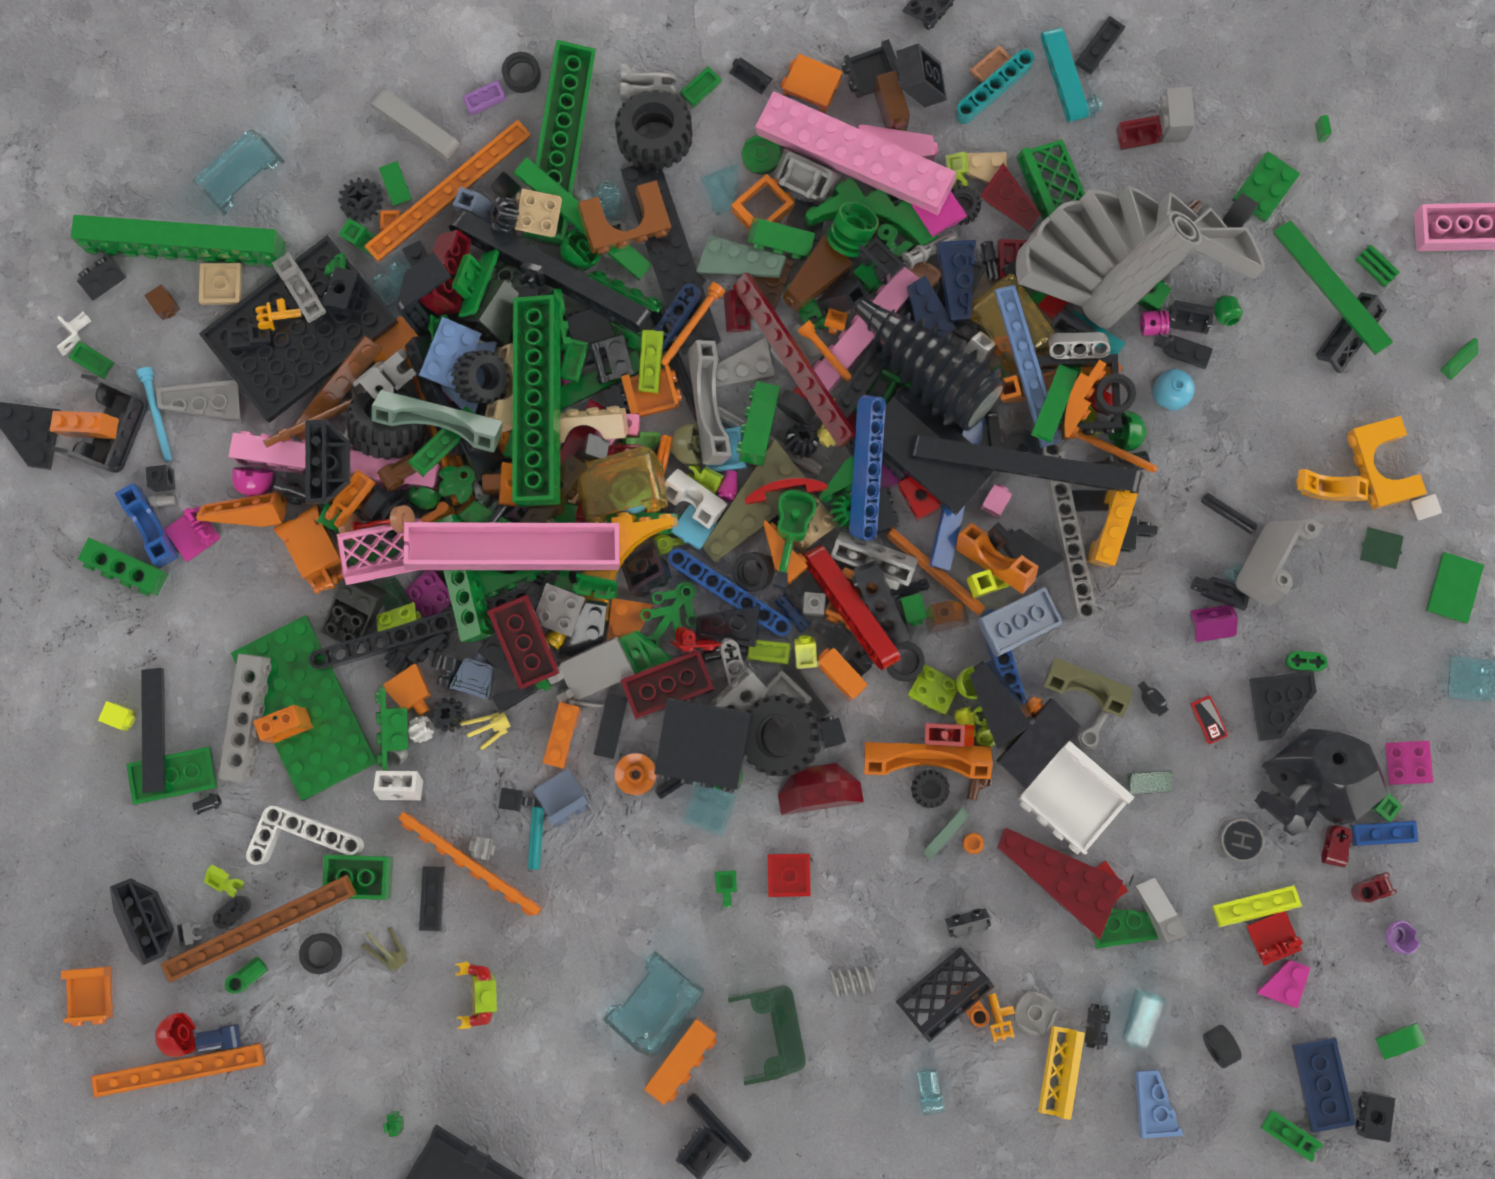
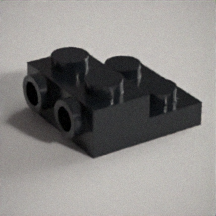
M650 539L635 548L621 565L629 591L637 597H647L651 593L650 590L655 587L661 588L666 586L668 580L672 578L667 561L662 558L657 542L654 539Z

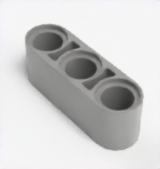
M1100 332L1056 333L1051 335L1048 340L1050 354L1056 359L1104 358L1108 356L1111 350L1107 335ZM1080 343H1081V344H1084V345H1083L1082 347H1080V348H1076V347H1075V345H1077V344H1080ZM1104 343V346L1096 347L1097 344ZM1056 344H1062V345H1063V346L1060 347V348H1054V346H1055Z

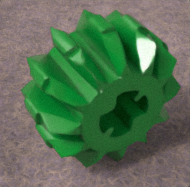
M849 493L837 496L835 501L830 504L833 509L829 512L834 515L832 521H838V527L844 526L845 529L850 528L852 496Z

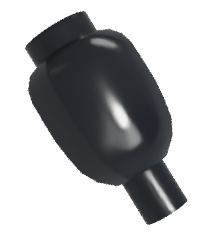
M1145 681L1137 685L1142 691L1141 698L1143 703L1152 714H1157L1160 717L1169 710L1166 699L1156 688L1149 687Z

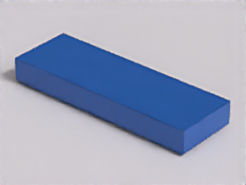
M1416 821L1351 825L1353 846L1419 842Z

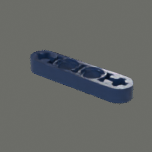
M687 283L681 288L654 329L656 331H664L663 327L667 322L673 324L671 332H664V336L667 338H663L662 353L667 349L700 299V289L692 283ZM688 290H693V293H695L693 297L687 294ZM683 298V299H684L685 301H687L689 304L687 305L686 303H684L683 301H681V299ZM683 305V314L680 316L675 315V308Z

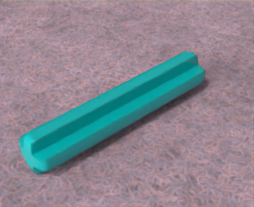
M532 807L528 854V869L531 870L540 869L544 808Z

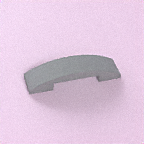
M289 252L272 262L309 323L326 313L317 294Z

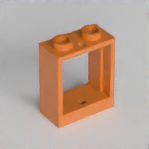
M768 174L763 176L731 204V212L749 231L754 217L743 205L766 185L784 203L767 221L778 223L794 208V199L787 191L784 192L780 188L779 182L774 177L770 178Z
M827 648L818 656L817 666L850 702L868 686L835 648L831 650Z
M296 705L289 706L253 721L260 741L273 744L313 728L306 708Z

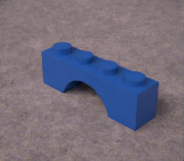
M132 483L116 492L115 495L123 510L129 515L140 531L144 540V548L152 563L162 568L179 558L153 508L150 507V503L142 488Z

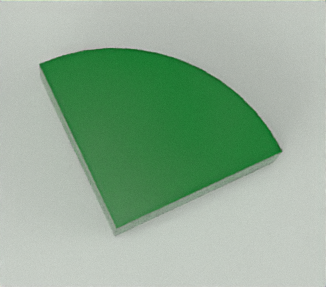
M344 253L337 254L326 265L325 275L327 277L334 272L335 267L346 269V255Z

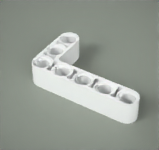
M269 806L263 811L247 850L246 858L253 865L267 863L281 830L346 855L361 853L364 848V842L358 836L280 806ZM274 810H277L279 814L276 821L271 819V813ZM293 817L298 820V826L295 829L290 826V821ZM312 825H315L318 829L315 836H312L309 832ZM266 829L271 834L268 841L263 839V832ZM332 832L337 835V841L334 844L329 841V835ZM351 840H354L357 844L354 851H350L348 848V843ZM258 849L262 852V858L259 861L254 856Z

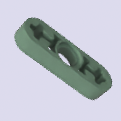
M962 807L924 848L922 853L930 860L967 820L970 813Z

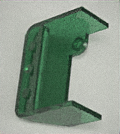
M778 985L728 995L729 1003L750 999L752 1009L755 1012L771 1014L779 1055L770 1057L765 1061L764 1073L745 1076L744 1085L779 1079L804 1068L806 1058L794 996L790 987Z

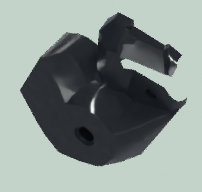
M1307 729L1276 756L1264 762L1261 766L1265 768L1269 775L1270 782L1296 801L1295 808L1290 809L1263 790L1254 801L1261 809H1266L1284 824V831L1291 836H1295L1308 829L1317 811L1332 823L1345 825L1357 821L1387 796L1388 791L1381 768L1370 744L1340 732Z

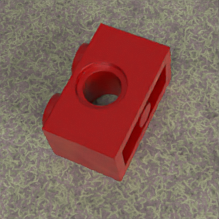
M911 476L898 483L897 487L917 522L939 510L941 502ZM922 491L925 493L926 498L919 500L916 498L915 493Z
M925 723V744L974 746V725Z

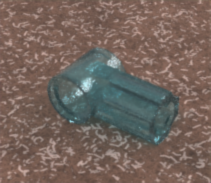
M936 1069L918 1072L923 1115L945 1112Z

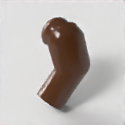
M992 777L991 779H972L967 799L977 801L979 790L987 786L989 787L993 782Z

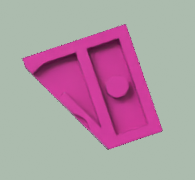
M1287 960L1281 966V969L1275 972L1269 978L1270 980L1262 988H1259L1256 993L1298 1008L1311 968Z

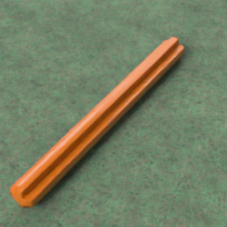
M891 529L888 532L886 538L906 555L917 558V564L971 611L979 616L985 610V605L978 599H974L971 593L945 571L929 566L930 558L896 529Z

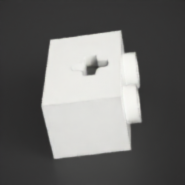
M376 771L373 791L379 800H421L423 780L417 771Z

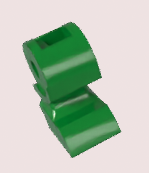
M890 224L881 225L877 231V238L900 260L903 252L913 250L914 244L904 241L899 246L895 244L898 231L894 226Z

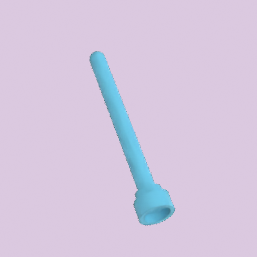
M143 367L136 370L137 378L145 387L164 461L170 462L172 455L152 385L154 377L153 368Z

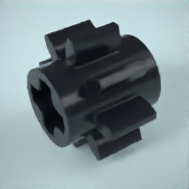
M397 648L394 653L388 651L384 657L388 661L385 666L397 674L401 670L404 671L409 668L411 664L407 662L408 655Z

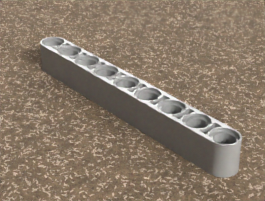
M1060 443L1048 446L1056 450L1055 455H1050L1047 452V447L1043 448L1042 455L1064 458ZM1046 479L1061 553L1064 558L1063 563L1074 614L1078 620L1087 621L1095 615L1096 604L1070 483ZM1056 486H1061L1064 489L1063 495L1056 493ZM1059 507H1067L1069 513L1067 515H1063L1059 511ZM1070 526L1073 530V534H1066L1063 530V527ZM1068 546H1074L1077 549V554H1070ZM1079 566L1081 575H1075L1072 567ZM1083 586L1086 590L1085 595H1079L1076 587ZM1081 606L1089 608V616L1081 613Z

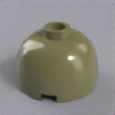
M697 423L679 427L672 436L670 451L683 464L694 465L703 462Z

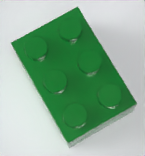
M324 855L322 886L348 875L356 892V895L348 899H391L393 856Z

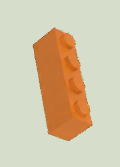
M696 1017L647 1083L644 1090L663 1105L667 1101L672 1103L679 1093L676 1089L680 1084L685 1085L692 1076L689 1073L693 1066L698 1068L705 1057L702 1056L706 1049L711 1050L717 1042L715 1038L717 1032Z

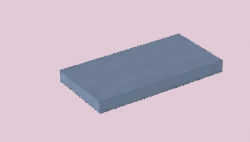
M1042 587L977 619L995 658L1063 624L1046 587Z

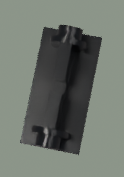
M741 57L733 61V68L729 72V74L761 95L773 80V78Z
M986 908L974 909L962 915L955 914L945 919L949 928V936H954L955 938L968 935V927L970 926L973 933L987 930L991 926L990 916Z
M1091 1003V1007H1088L1087 1023L1095 1024V1027H1086L1085 1043H1087L1086 1047L1095 1048L1096 1044L1097 1050H1100L1108 1042V1033L1105 1030L1106 1024L1110 1022V1011H1108V1005L1101 1006V1009H1099V1004Z

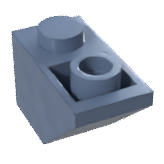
M459 187L453 203L456 213L458 214L460 210H464L490 224L491 219L487 211L492 209L491 205H493V202L477 192Z

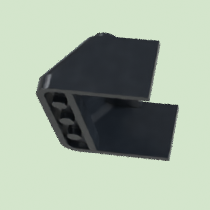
M435 252L413 267L408 268L402 277L397 309L418 336L431 334L429 331L430 315L438 319L435 312L421 304L418 300L451 278V275Z
M82 374L81 378L98 385L95 397L99 404L106 406L104 413L119 419L116 439L94 438L92 444L84 441L76 443L72 451L52 446L51 450L85 464L118 473L123 470L148 409V403L144 397L105 379Z

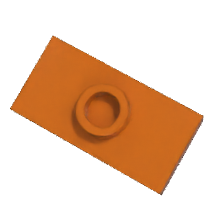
M502 462L498 504L519 507L512 502V463Z

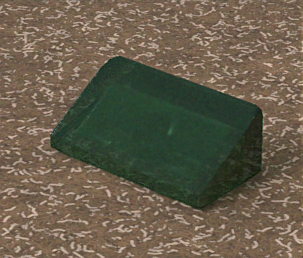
M397 578L387 579L380 586L381 589L387 591L383 604L388 611L413 603Z
M1172 770L1128 773L1129 793L1172 792Z

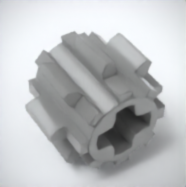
M474 836V840L470 841L468 851H471L470 857L489 860L490 855H494L496 846L492 845L493 839Z

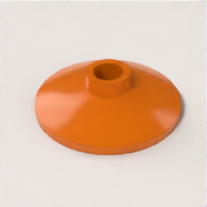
M628 754L616 765L615 781L618 787L627 794H644L653 787L656 781L657 774H654L655 765L650 758L643 754ZM636 770L640 772V776L637 779L632 776V773Z

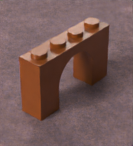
M657 181L637 186L635 193L642 212V221L639 226L629 231L617 230L607 222L599 197L578 203L577 208L592 253L597 252L598 255L605 254L610 251V248L617 247V249H622L635 241L637 244L648 241V238L653 236L662 238L668 235L667 232L670 231L671 224Z

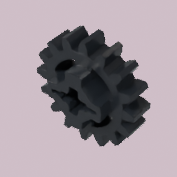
M358 177L355 183L351 179V185L344 184L343 186L346 190L339 191L343 197L338 199L339 203L342 204L340 209L342 212H345L344 214L347 218L351 216L353 221L359 218L361 222H364L365 217L372 220V214L378 215L376 209H382L379 203L383 201L382 196H380V189L377 188L374 182L370 184L367 178L362 182L360 177ZM349 206L355 207L357 211L352 210Z

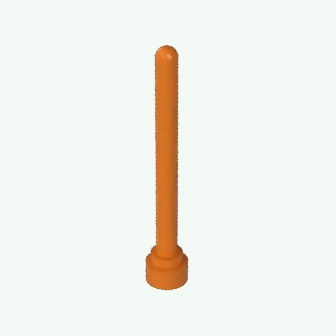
M712 282L707 288V297L661 359L662 365L666 366L669 364L712 302L723 296L725 290L719 284Z
M809 320L798 329L799 334L802 337L805 336L806 339L809 338L848 383L852 375L817 336L814 329L815 326Z
M1082 432L1076 433L1074 439L1079 438L1152 473L1157 471L1155 464L1092 435L1084 436Z

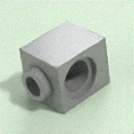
M805 592L803 616L823 617L826 594Z

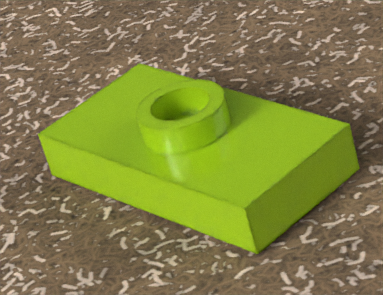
M757 640L755 647H748L747 660L789 665L791 644Z

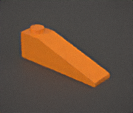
M273 492L204 504L201 506L196 518L198 521L259 527L277 526L283 523L287 510L279 494Z

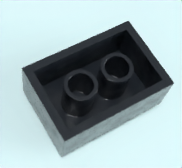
M919 43L896 51L897 59H895V65L900 75L898 84L901 90L924 107L947 100L940 61Z

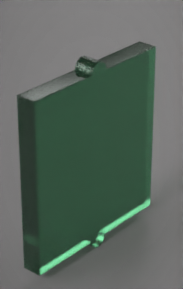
M1368 527L1364 542L1361 543L1363 548L1360 560L1397 569L1399 555L1402 554L1401 546L1404 536Z

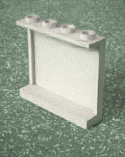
M1068 741L1018 799L1021 801L1020 806L1029 813L1032 811L1037 815L1036 820L1045 827L1049 825L1053 829L1052 834L1061 841L1065 839L1070 844L1068 848L1077 855L1079 853L1086 855L1088 848L1123 807L1133 800L1134 796L1072 742Z

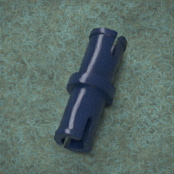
M785 594L781 595V600L777 599L775 603L786 614V618L791 620L801 633L805 632L806 628H809L812 624L800 613L801 609L798 606L795 607Z

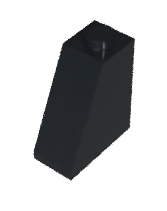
M1011 529L1008 531L1013 537L1004 545L1003 549L1009 558H1018L1022 555L1038 565L1036 578L1064 560L1060 554L1023 530L1018 529L1014 532Z

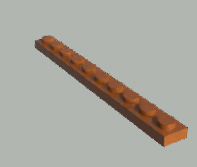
M345 875L168 959L160 965L169 983L336 905L356 895V892L348 875Z

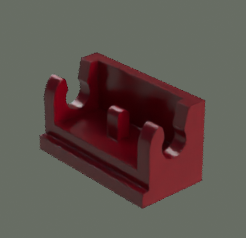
M1155 115L1120 122L1116 129L1120 150L1160 143V136H1162L1160 116Z

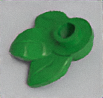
M447 466L439 472L440 477L444 479L439 486L440 496L455 495L460 504L465 503L473 493L471 484L475 480V472L471 467L461 466L457 468L455 466ZM466 472L468 476L465 479H462V473Z

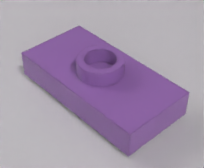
M498 80L462 96L471 116L507 100Z

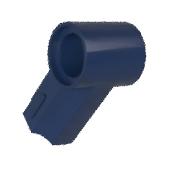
M239 1024L196 1033L195 1044L198 1051L240 1047Z

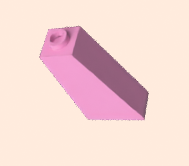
M863 124L858 125L860 130L933 162L935 155L938 154V144L934 142L933 135Z

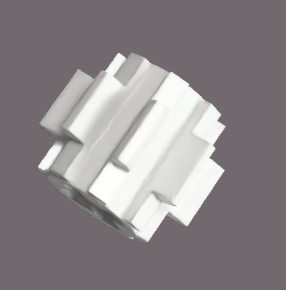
M427 716L416 717L409 721L408 734L409 738L414 740V742H426L433 737L431 734L435 732V727Z

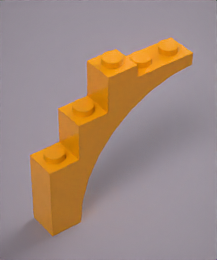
M628 512L618 513L617 517L611 518L612 523H619V569L624 560L639 544L663 530L678 527V519L673 516L671 517V514L658 515L659 519L651 520V517L639 518V522H637L636 516L630 515ZM584 570V573L581 574L615 580L618 570ZM591 593L590 596L581 594L582 597H585L584 603H586L587 599L608 603L606 621L610 620L609 601L594 597V593Z

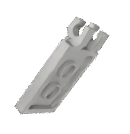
M616 636L561 661L560 666H558L560 674L552 676L548 680L550 684H553L564 678L568 687L558 691L556 695L559 702H563L571 697L574 700H580L620 682L621 679L634 675L635 672Z

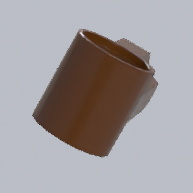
M410 453L394 464H387L378 470L377 474L388 491L400 487L405 479L417 472L408 464V461L414 456L413 453Z

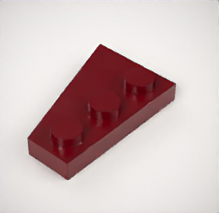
M1004 163L979 197L1028 232L1041 215Z

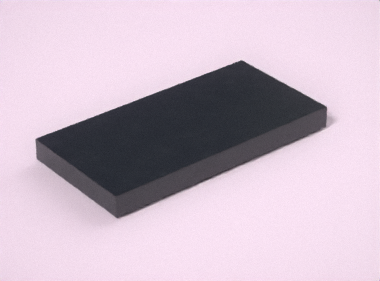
M1052 698L1033 717L1036 722L1020 733L996 760L1026 789L1081 727Z

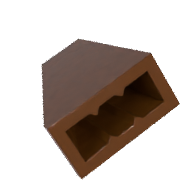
M824 235L783 296L785 303L790 308H793L795 312H798L845 276L853 264L846 255L837 252L830 246L827 241V235Z
M948 600L934 603L926 610L927 618L925 621L928 634L969 625L965 605L957 601Z

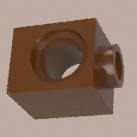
M162 284L144 295L156 314L163 320L174 317L176 312L180 310L170 292Z

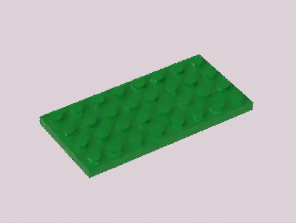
M306 615L231 652L236 664L238 654H251L271 658V671L267 679L268 691L264 697L265 710L261 718L292 705L306 708L313 726L312 729L274 744L301 801H305L377 764L375 754L333 668L319 671L309 663V657L312 652L323 649ZM323 655L316 659L317 666L325 663ZM254 672L251 675L252 681L255 680Z

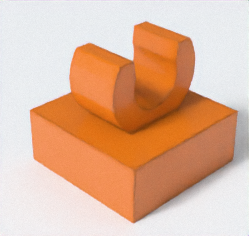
M831 308L828 309L824 326L829 327V334L836 335L837 330L844 331L848 313Z

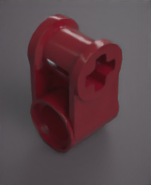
M1331 826L1327 829L1321 853V862L1323 864L1342 868L1346 867L1352 839L1351 831L1348 828ZM1336 834H1341V838L1336 837Z
M1384 872L1355 884L1352 887L1351 894L1354 900L1369 903L1392 896L1397 893V890L1392 887L1389 872ZM1364 887L1367 890L1366 898L1361 893Z

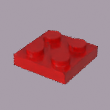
M810 853L767 854L768 897L811 896Z

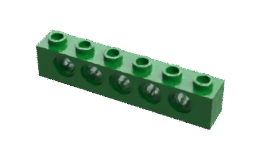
M451 514L433 523L466 522L459 515ZM444 570L461 642L474 643L492 636V622L487 612V602L484 599L482 582L479 579L478 571Z

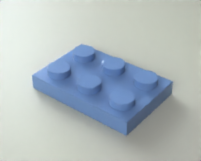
M442 317L419 376L454 390L456 385H452L454 376H451V372L455 371L453 365L458 363L457 359L459 356H463L466 352L475 351L481 333Z

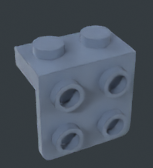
M565 769L534 789V793L549 816L547 819L552 826L558 825L560 827L570 821L568 817L574 813L577 816L587 810L586 806L590 804L572 772L568 769Z

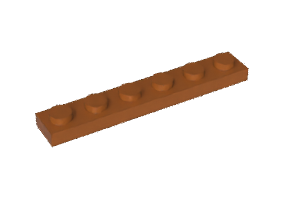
M364 335L290 428L335 407L353 386L352 383L362 375L382 348ZM305 430L295 436L300 440H305Z

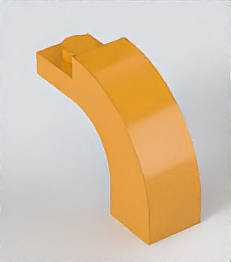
M1300 469L1296 480L1297 490L1301 491L1303 496L1330 501H1367L1369 480L1360 476L1331 477L1320 475L1307 469Z

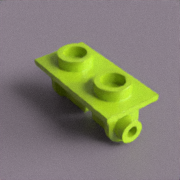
M413 602L376 615L378 632L421 619V614L416 612L415 603Z

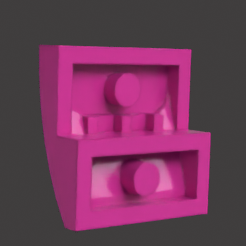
M951 191L938 216L911 204L932 237L948 227H953L967 217Z

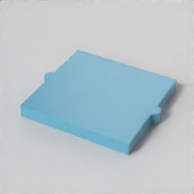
M689 505L678 520V527H674L671 533L681 538L684 543H689L700 550L718 522L716 521L710 529L706 528L692 518L696 508Z

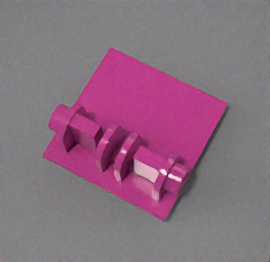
M198 506L192 510L190 508L183 511L184 516L164 529L186 562H189L221 539L210 522L197 520L196 516L200 510Z
M1430 740L1385 743L1389 785L1434 783Z

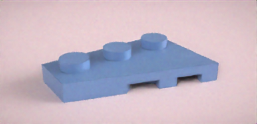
M1135 1071L1139 1137L1184 1136L1176 1121V1114L1174 1109L1171 1108L1159 1071Z

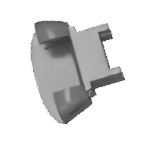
M787 148L784 149L774 173V178L780 185L794 190L807 198H813L818 202H823L828 197L833 196L835 186L842 177L841 173ZM821 176L827 177V180L819 196L814 194Z
M401 348L385 362L382 360L377 362L352 385L356 387L361 383L368 393L376 399L379 394L376 391L377 385L383 387L384 391L394 393L395 389L401 388L417 373L413 367L409 370L402 369L401 363L408 356Z

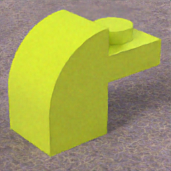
M990 569L971 575L966 579L974 599L1010 586L993 575Z

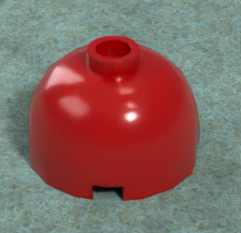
M177 1012L163 1018L155 1031L157 1047L163 1054L170 1057H180L193 1052L196 1048V1036L194 1037L193 1030L196 1029L195 1024L183 1012L179 1014Z

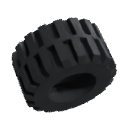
M489 350L470 351L464 353L463 356H459L457 359L458 363H454L453 368H455V371L451 372V376H454L452 385H456L455 392L461 393L459 397L466 399V402L492 403L495 402L494 400L501 398L500 394H505V387L509 385L507 378H510V376L506 372L508 369L507 364H503L504 359L498 357L497 353ZM479 366L485 374V381L482 387L478 385L476 380V372Z

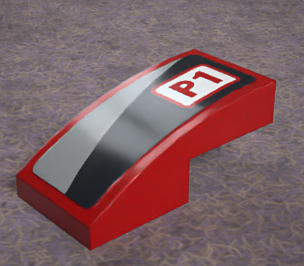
M1209 695L1190 703L1196 722L1200 724L1205 740L1209 745L1228 736L1219 712Z

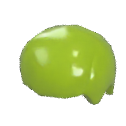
M974 666L962 670L956 679L958 692L963 697L972 700L978 698L970 678V674L975 671L973 669Z

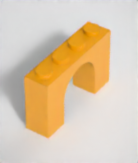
M1401 416L1357 427L1347 433V442L1353 449V459L1355 465L1359 467L1360 477L1369 480L1367 502L1372 507V510L1419 498L1427 494L1421 474L1400 480H1391L1382 476L1374 465V453L1379 445L1400 440L1407 435Z
M1125 490V492L1107 491L1104 503L1109 504L1108 515L1099 538L1091 542L1086 562L1102 567L1116 565L1138 494L1130 493L1128 490Z

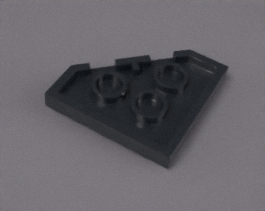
M0 402V429L21 458L31 468L51 470L54 451L51 449L52 446L56 445L57 433L50 431L53 411L61 410Z
M1314 671L1249 679L1258 740L1281 739L1285 735L1287 729L1298 718L1306 704L1317 692Z

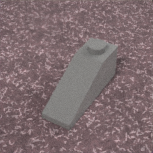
M1156 878L1135 886L1162 946L1187 935L1177 913Z

